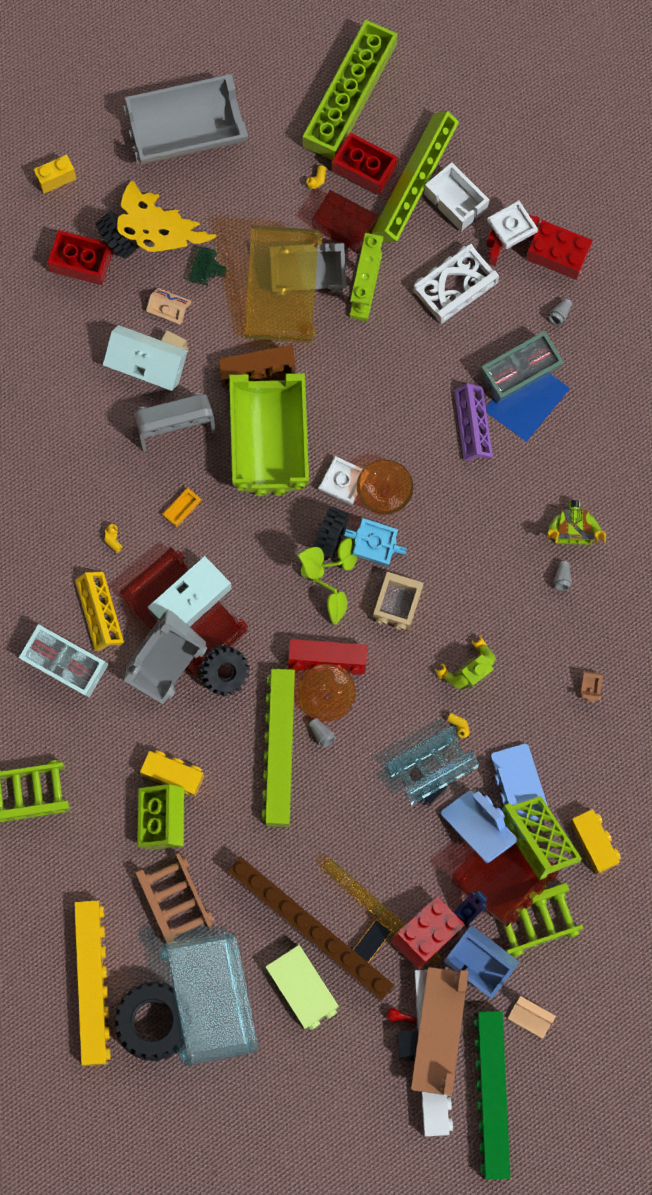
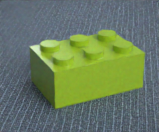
M167 784L139 788L137 847L150 850L184 847V787Z

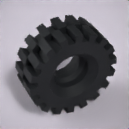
M109 211L96 222V228L99 230L100 235L103 236L104 241L108 243V246L115 253L117 252L120 257L126 259L140 246L137 245L136 240H130L118 232L117 223L119 215ZM130 227L124 228V231L127 234H135L133 231H131Z
M333 506L327 511L314 547L322 549L324 555L333 557L344 534L349 513Z
M217 645L216 649L211 647L209 654L204 653L205 659H200L199 661L202 666L198 667V671L201 673L198 676L203 681L201 682L203 686L213 693L221 694L222 696H228V693L234 695L235 690L241 691V684L246 685L247 682L244 679L245 677L249 678L250 675L247 673V670H250V666L246 664L248 662L247 658L243 657L244 655L228 645H224V647ZM222 664H229L231 667V672L226 678H220L218 675V669Z

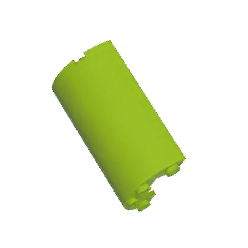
M305 373L286 374V381H249L248 375H229L232 482L236 490L255 493L256 496H266L267 494L283 496L285 492L305 489V486L309 483Z

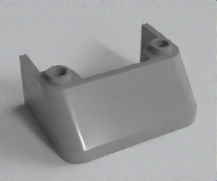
M196 393L189 398L149 408L140 407L134 413L143 452L147 451L144 438L206 422H209L212 434L216 433L213 412L207 395L203 393Z

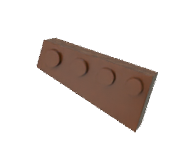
M293 344L236 356H225L219 359L222 386H230L229 375H248L249 381L286 380V374H296Z

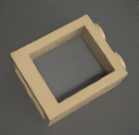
M387 572L375 607L373 619L382 625H387V623L394 625V628L405 631V629L410 630L424 583Z

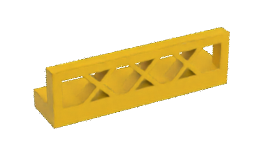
M104 572L84 573L75 579V583L95 651H101L107 646L123 644L124 640ZM93 578H99L100 587L95 584ZM99 595L105 599V605L100 602ZM104 613L110 616V623L105 619ZM110 630L115 634L116 640H111Z

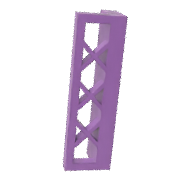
M467 383L454 390L463 457L467 461L477 457L490 459L493 457L483 387ZM473 391L477 392L478 400L474 396ZM476 408L480 412V417L476 413ZM478 426L481 427L483 435L480 433ZM481 443L485 447V452H482Z

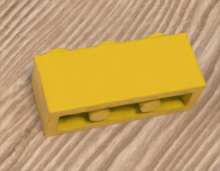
M149 751L140 771L141 776L163 785L171 784L184 787V794L195 798L204 779V773L201 772L202 769L191 765V767L183 765L184 762L177 758L172 760L166 758V754L160 751Z
M592 809L573 818L570 824L596 875L617 866L620 863L619 859H621V856L616 848L613 849L610 843L612 841L611 836L607 830L604 831L601 825L603 823L601 816Z

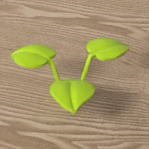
M346 538L340 543L338 548L340 560L338 562L322 564L324 554L319 547L307 548L297 555L302 563V577L313 579V582L319 583L333 592L329 595L327 601L328 612L333 625H336L345 615L348 606L347 597L344 592H337V589L322 582L319 578L324 575L323 567L342 564L343 569L348 571L355 566L358 557L352 555L354 539Z

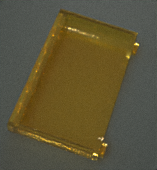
M251 225L244 338L311 343L312 339L316 338V328L313 327L318 245H322V234H319V230Z

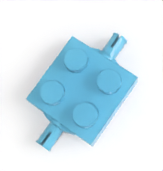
M362 518L356 532L347 528L344 531L343 536L354 539L353 556L388 566L394 552L402 555L406 554L407 548L396 545L398 529Z

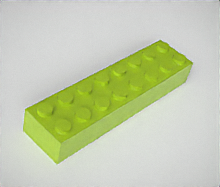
M365 19L302 137L304 148L331 160L334 159L354 127L396 48L398 33Z

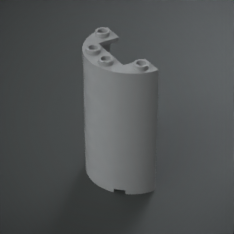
M232 74L125 97L126 105H123L125 116H129L132 130H129L131 141H135L133 151L137 163H141V165L248 142V134L238 107Z

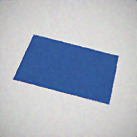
M528 373L522 376L524 381L530 378ZM549 374L498 404L493 398L486 406V412L527 442L570 388Z

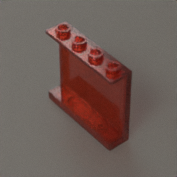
M515 843L489 863L484 862L474 851L452 874V883L468 896L473 891L477 893L480 890L488 898L485 902L488 905L485 910L507 927L510 923L513 924L520 917L519 913L524 908L528 909L531 906L533 898L537 894L543 893L546 884L558 876L559 870L549 873L546 878L539 880ZM548 860L551 866L557 864V861L553 864L550 860Z

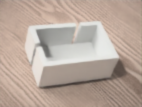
M450 163L425 184L424 195L434 205L438 204V209L460 231H463L473 222L474 218L477 219L488 209L489 199L453 163Z

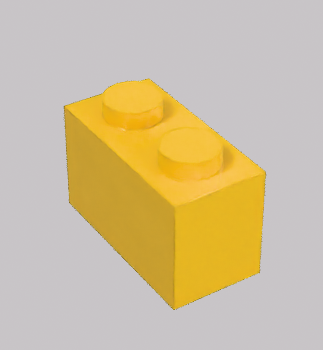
M67 155L34 169L36 180L43 194L76 180L75 170Z

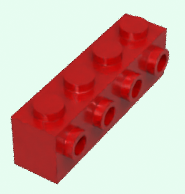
M290 639L288 669L295 671L312 670L313 672L326 671L334 674H365L367 645Z

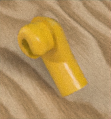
M318 166L317 175L314 178L311 177V179L307 178L306 185L308 188L316 189L324 184L326 167Z
M110 524L105 529L104 541L118 553L123 546L116 540L117 526Z
M450 713L447 721L456 725L458 737L462 739L468 737L470 730L467 720Z

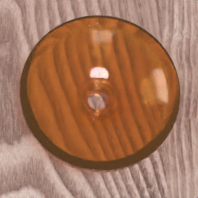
M385 459L377 460L368 464L359 474L356 487L357 495L361 503L371 512L380 515L394 514L404 509L410 502L413 494V480L408 470L398 462ZM381 489H386L387 493H382Z
M320 664L312 667L303 675L298 685V700L302 709L310 717L318 718L319 721L328 722L342 718L351 710L355 702L356 688L352 677L346 670L334 664ZM325 693H329L331 696L330 698L326 699L323 697V695Z

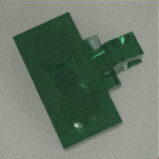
M199 247L189 278L190 282L208 286L210 277L215 278V275L219 277L226 276V266L219 265V262L215 261L218 254L217 250Z

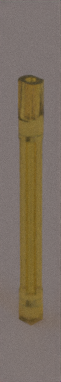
M332 858L324 864L322 869L395 934L406 925ZM437 953L429 963L435 967L442 957Z

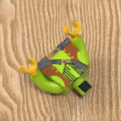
M570 500L569 509H563L561 514L555 516L549 525L546 541H549V538L555 539V544L592 545L593 540L595 544H598V540H603L606 543V533L601 530L599 524L590 515L588 510H580L579 500Z
M478 635L479 641L474 642L472 640L471 642L476 650L480 651L453 673H448L444 664H440L442 669H435V672L439 679H445L455 688L466 689L475 685L494 670L492 665L495 663L496 657L489 647L486 646L483 638Z

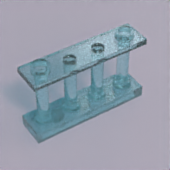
M454 725L386 762L391 777L399 774L407 787L403 789L411 805L479 767L474 752L471 750L464 753L456 741L459 738ZM448 745L458 757L449 763L439 752V750ZM430 755H433L441 768L432 773L422 761ZM414 764L424 776L416 782H413L405 770Z

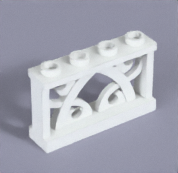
M470 244L467 247L463 246L460 248L455 256L446 258L441 266L431 269L426 277L417 279L414 283L413 292L426 305L441 325L496 285L499 275L495 270H492L474 249V246ZM472 258L475 261V266L472 270L469 269L470 261L467 265L462 263L464 259ZM478 267L487 275L486 277L476 272ZM448 275L466 276L464 280L465 292L463 294L456 290L445 291V281ZM470 278H472L471 282L475 283L472 287L468 285ZM429 285H433L434 289L429 290V292H438V295L428 296L425 294L424 289ZM448 295H454L456 299L451 301ZM439 299L442 309L439 310L432 301Z

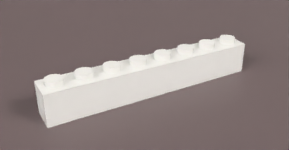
M415 970L414 972L418 1036L428 970ZM421 1092L424 1137L448 1136L449 1131H453L452 1118H448V1110L452 1109L451 1097Z

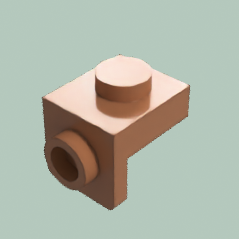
M583 671L580 690L581 698H584L587 702L601 700L600 693L603 673Z

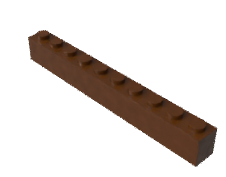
M241 856L227 871L229 876L378 1001L382 1002L392 990L394 984Z

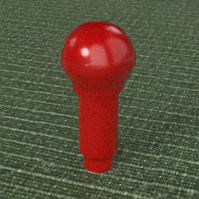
M390 1008L386 1012V1017L391 1022L400 1020L416 1023L417 1017L401 1013L396 1008Z

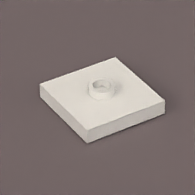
M519 200L487 218V221L506 249L538 232V228Z
M335 456L318 490L352 506L369 472Z

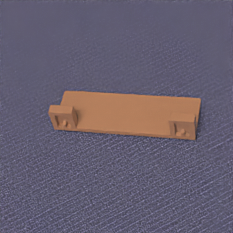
M428 968L411 1086L413 1091L452 1096L469 971L460 970L458 972Z

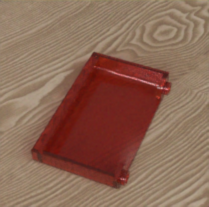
M172 547L119 591L124 601L151 630L157 623V620L149 613L148 606L189 570L183 561L185 559L183 554L179 550L175 551ZM184 586L179 593L181 594L187 587ZM219 601L190 626L191 629L206 641V653L208 654L210 653L209 649L211 647L216 649L217 645L232 647L248 633L246 622L243 619H234ZM204 656L193 658L186 667L195 678L201 674L198 671V667L202 666L199 661L200 659L204 660Z

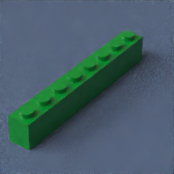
M503 1011L478 1012L477 1017H474V1029H478V1037H475V1050H479V1058H476L475 1063L476 1070H480V1079H476L477 1091L481 1093V1100H477L478 1112H481L482 1120L478 1121V1131L482 1133L483 1139L482 1142H479V1153L483 1154L484 1162L480 1163V1175H484V1180L511 1179Z

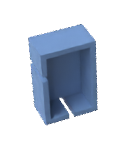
M473 925L469 927L444 960L447 965L458 972L464 965L468 966L465 970L469 971L468 981L491 999H493L520 963Z

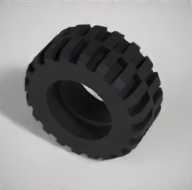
M153 981V983L144 982L137 987L134 986L127 994L125 993L121 997L122 1000L117 1004L116 1014L114 1015V1030L120 1044L131 1055L145 1061L166 1060L173 1054H177L182 1046L186 1044L192 1030V1016L188 1003L179 991L168 984ZM151 1002L166 1006L172 1016L170 1031L165 1037L156 1041H149L140 1037L134 1026V1018L137 1011L143 1005Z

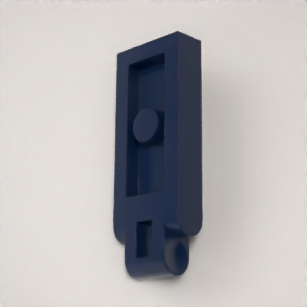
M480 890L477 893L473 891L454 911L466 928L488 906L485 903L488 898Z

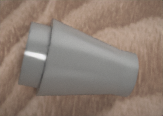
M564 298L549 312V321L557 326L565 323L569 310L573 305L572 302Z
M560 561L558 563L553 581L557 590L567 591L572 585L570 563L567 561Z
M318 718L309 723V727L319 745L325 748L335 741L334 732L321 723Z

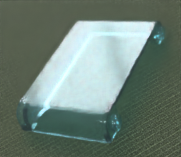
M232 932L163 944L161 946L162 949H160V957L162 961L170 965L184 1045L179 1050V1057L181 1062L184 1063V1067L257 1052V1038L236 935Z

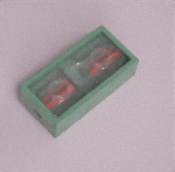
M543 331L483 365L478 373L498 404L560 369L564 361L547 333Z

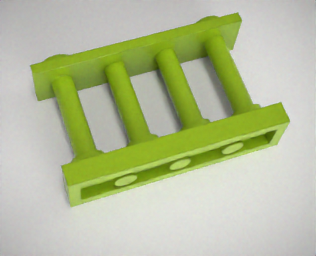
M365 233L350 302H353L350 318L368 321L382 259L381 247L384 236Z
M54 760L49 761L47 765L1 771L0 769V780L12 778L15 798L14 809L6 810L3 806L0 781V822L71 812L70 803L62 799L59 771L65 770L64 763ZM51 772L55 799L53 803L45 804L43 802L40 773ZM32 775L35 803H33V806L26 807L23 805L20 777Z
M567 883L494 907L490 910L493 918L498 917L502 921L511 949L506 951L507 953L517 957L524 954L523 950L567 935L568 938L580 935L579 931L583 929V925L575 927L564 898L566 897L565 893L569 891ZM554 898L555 901L557 900L567 930L556 933L546 906L548 899ZM533 904L539 907L549 935L541 939H537L527 912L529 910L528 906ZM516 910L517 913H520L530 941L521 946L518 945L509 920V913Z

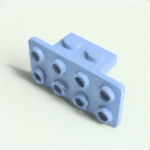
M527 744L492 753L491 759L496 771L494 777L497 786L501 787L502 793H500L503 805L510 803L516 805L539 796L543 798L547 805ZM538 803L532 805L531 809L542 812ZM516 811L519 816L526 818V812ZM529 815V820L538 822L540 820L539 817Z
M468 791L443 809L441 814L483 861L489 863L515 844L517 839L506 827L503 820L505 817L503 812L498 807L495 809L492 806L493 803L487 795L483 796L479 791L475 794L472 791Z

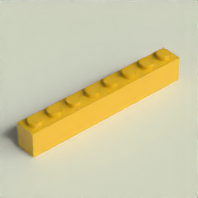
M99 901L75 902L82 1066L108 1065V1060H111V1048L107 1047V1039H110V1027H106V1019H109V1007L105 1006V998H108V986H104V978H107V966H103V958H106V946H102V938H105V925L101 926V918H104L105 913L104 905L101 906Z

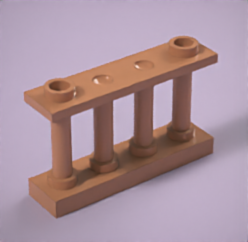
M180 853L176 854L178 862L152 874H145L143 869L136 872L168 947L176 945L174 939L178 938V935L204 923H207L209 929L213 928L211 922L214 921L210 910L205 911L186 869L190 867L185 856L181 858ZM179 869L183 870L186 880L160 892L152 891L150 885L154 884L153 881ZM187 887L191 888L194 898L168 910L160 909L158 903L162 902L161 899ZM199 905L202 916L176 928L168 927L166 921L170 920V917Z

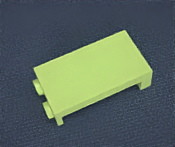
M300 945L266 966V970L275 981L305 1030L309 1028L311 1031L320 1025L319 1021L324 1017L329 1019L337 1014L338 1004Z

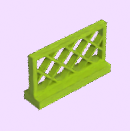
M541 796L516 805L511 803L504 805L502 809L505 816L503 818L504 823L516 836L517 846L539 880L546 878L549 873L574 865L582 860ZM538 803L542 812L531 809L532 805ZM516 811L526 812V818L519 816ZM529 815L539 817V823L529 820ZM542 820L549 821L552 824V828L541 825ZM529 825L537 828L536 834L529 832L526 826ZM542 830L550 833L549 839L539 836V831ZM553 835L560 837L563 841L562 844L552 841ZM537 841L547 844L546 850L540 848ZM550 846L560 849L559 855L549 852ZM563 851L570 853L573 858L562 857ZM547 857L558 860L557 864L551 866Z

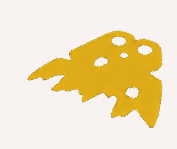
M130 181L122 197L121 207L128 214H122L118 217L117 230L124 237L136 240L137 245L150 252L165 251L186 247V240L194 244H200L217 237L216 234H207L205 231H191L200 223L189 219H182L181 215L178 214V209L163 211L161 207H155L154 204L159 198V194H141L134 181ZM140 201L146 203L148 207L146 209L140 208L138 204ZM130 227L134 229L135 234H127L124 228ZM166 229L169 233L164 236L159 233V230ZM143 230H148L149 233L146 234L143 232ZM148 239L154 242L155 245L154 247H148L143 241Z

